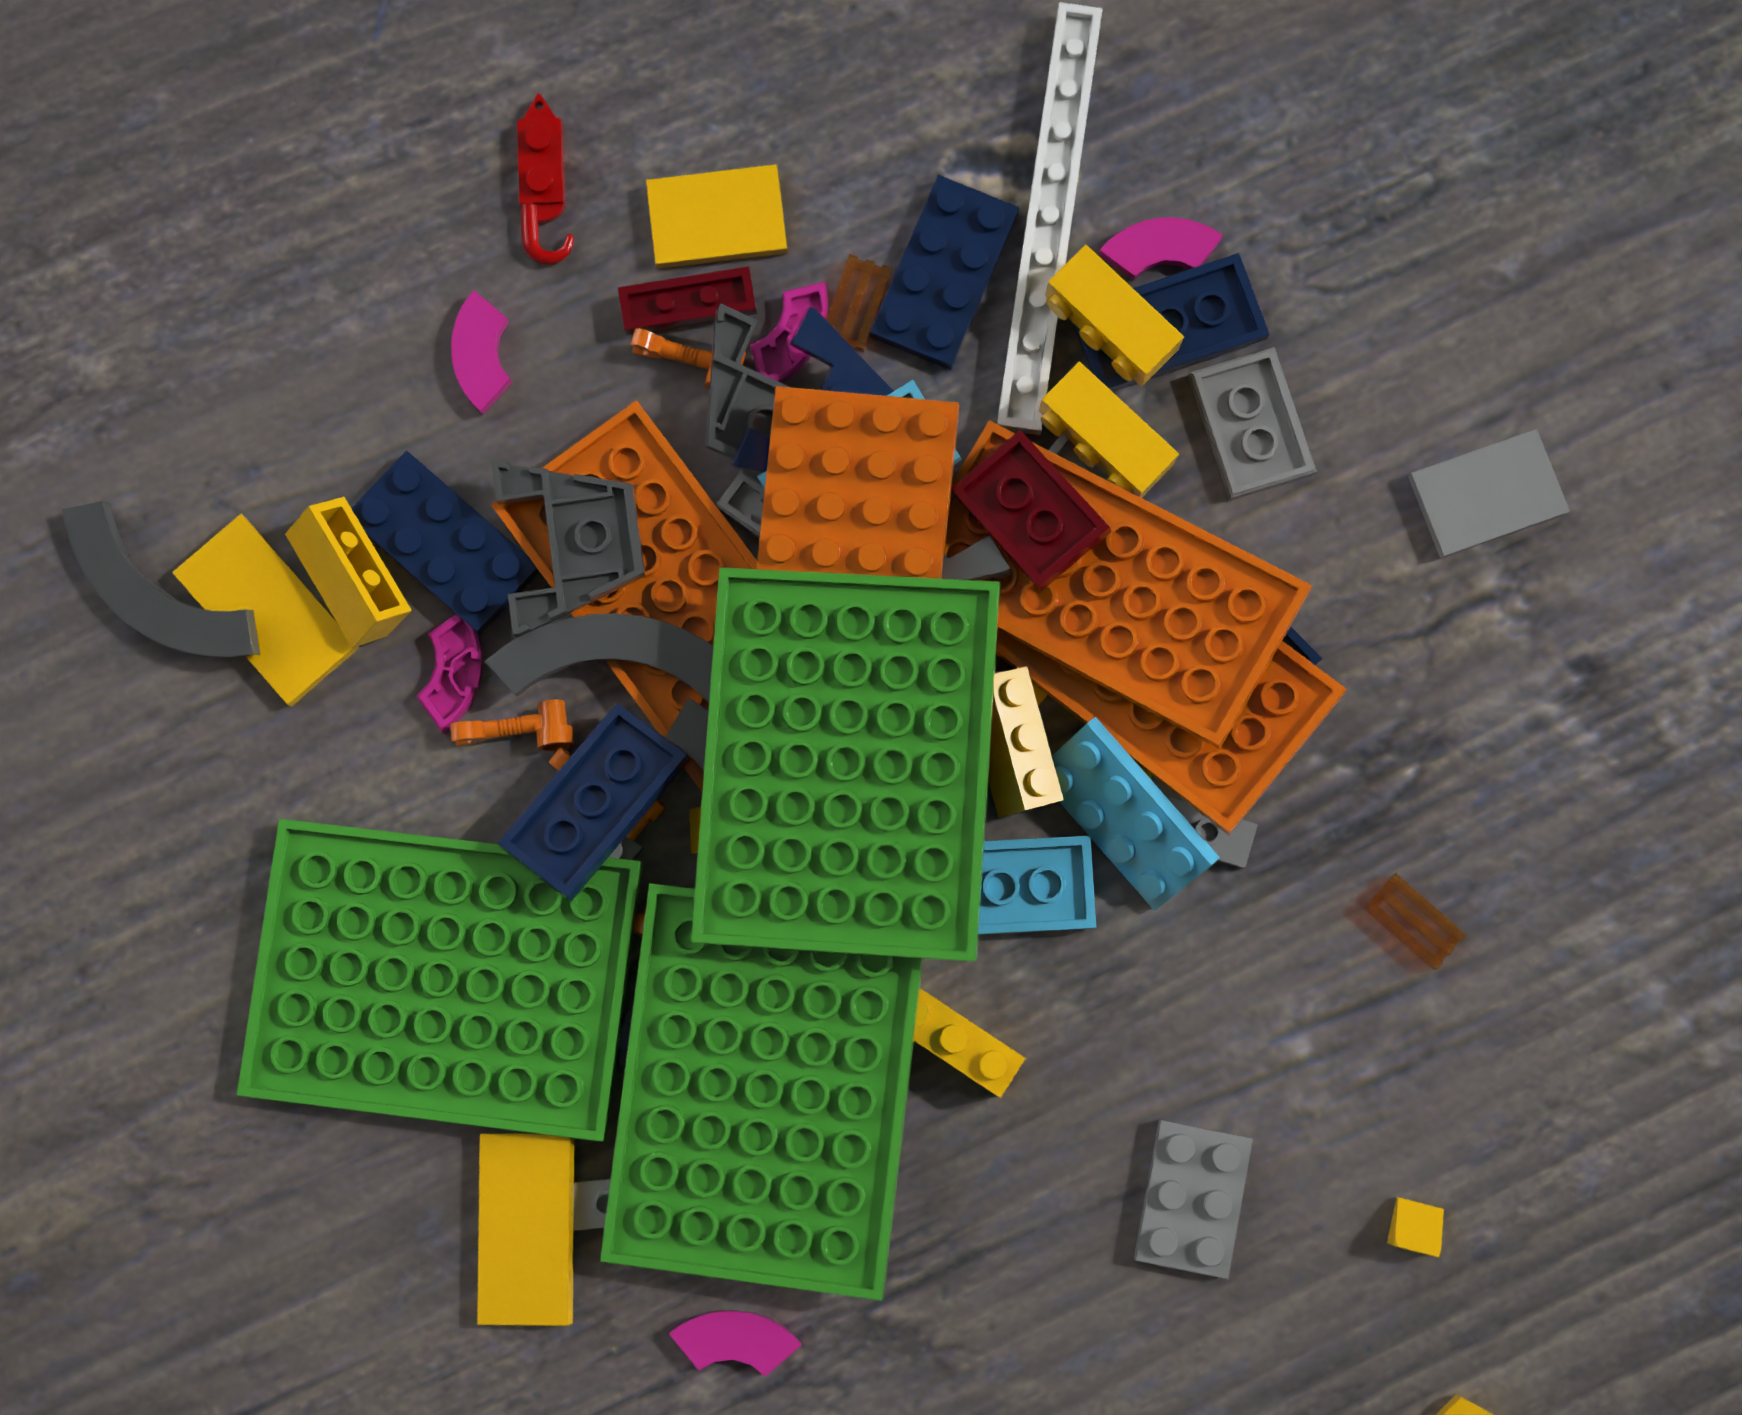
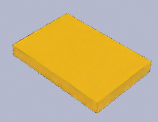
M777 164L646 180L657 269L788 254Z

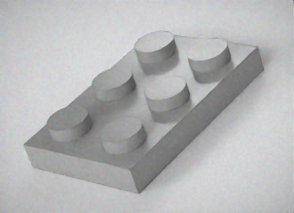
M1159 1119L1134 1254L1136 1261L1229 1279L1253 1142L1252 1138Z

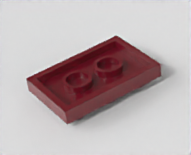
M1021 430L1016 432L951 487V492L1040 592L1111 533L1109 525Z

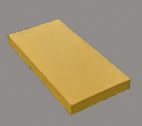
M243 514L238 515L172 572L205 610H254L260 655L246 656V658L286 704L291 707L360 648V646L351 647L331 613Z
M480 1133L477 1325L569 1326L573 1324L574 1138L538 1133Z

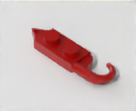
M537 93L524 118L517 119L521 241L524 251L532 260L540 264L553 265L569 256L573 249L574 236L567 234L564 244L556 251H546L539 244V224L557 219L563 213L566 205L563 122L561 117H555L542 95ZM539 105L543 106L541 109H537Z

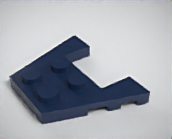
M811 306L806 308L789 345L830 367L819 390L887 396L894 392L816 309ZM749 428L731 466L743 470L767 471L770 437L753 428Z

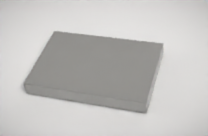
M1275 347L1189 373L1188 379L1229 501L1316 474L1317 471Z
M1537 429L1412 472L1408 476L1440 559L1559 518L1570 512Z

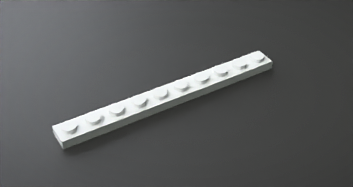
M1059 2L997 419V424L1009 431L1018 432L1021 430L1023 433L1040 435L1042 430L1040 418L1043 415L1039 412L1041 400L1047 394L1058 316L1049 308L1047 304L1048 298L1045 296L1048 281L1066 264L1103 8Z

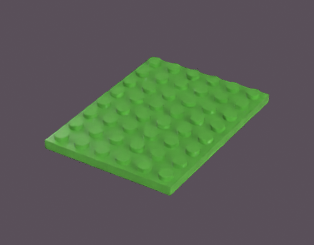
M719 567L691 942L977 962L1000 582Z
M279 819L237 1096L606 1141L643 862L608 857L570 902L501 849L498 844Z
M649 883L600 1262L882 1301L885 1290L924 958L693 943L691 938L695 889Z

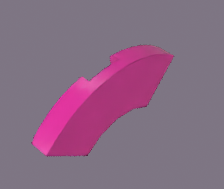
M1173 217L1155 218L1136 223L1120 231L1106 242L1099 250L1098 255L1134 281L1146 270L1162 265L1179 266L1186 270L1203 265L1222 241L1224 235L1207 225L1193 220Z
M825 282L782 292L783 311L777 326L767 337L750 345L758 373L783 383L800 371L811 359L810 355L794 348L789 343L806 308L811 306L827 320L828 296Z
M473 290L465 300L456 318L451 339V356L459 385L473 406L484 415L513 383L502 369L498 355L500 337L509 321L507 317Z
M457 614L428 633L435 649V668L429 683L416 696L444 735L450 731V724L459 722L469 710L479 689L483 670V650L480 636Z
M723 1309L706 1312L681 1323L669 1333L698 1371L717 1361L736 1360L752 1365L766 1377L802 1345L792 1332L775 1320L762 1314L740 1310Z

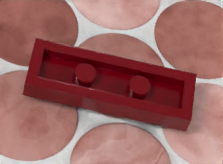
M749 266L617 287L626 335L633 334L635 329L655 331L715 321V312L720 304L747 316L757 314Z

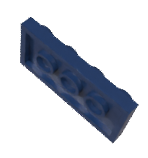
M938 175L870 330V338L952 370L1019 214L1020 207Z
M1239 253L1133 288L1184 336L1179 350L1151 378L1267 340L1270 335ZM1074 324L1090 371L1111 391H1115L1137 383L1134 379L1129 382L1122 378L1111 364L1113 360L1101 348L1096 351L1089 347L1079 334L1081 329Z
M407 450L351 508L367 536L453 613L457 614L472 627L478 635H481L509 605L508 594L520 593L539 573L535 564L524 552Z
M616 703L498 841V845L571 902L690 761L689 757L669 740Z

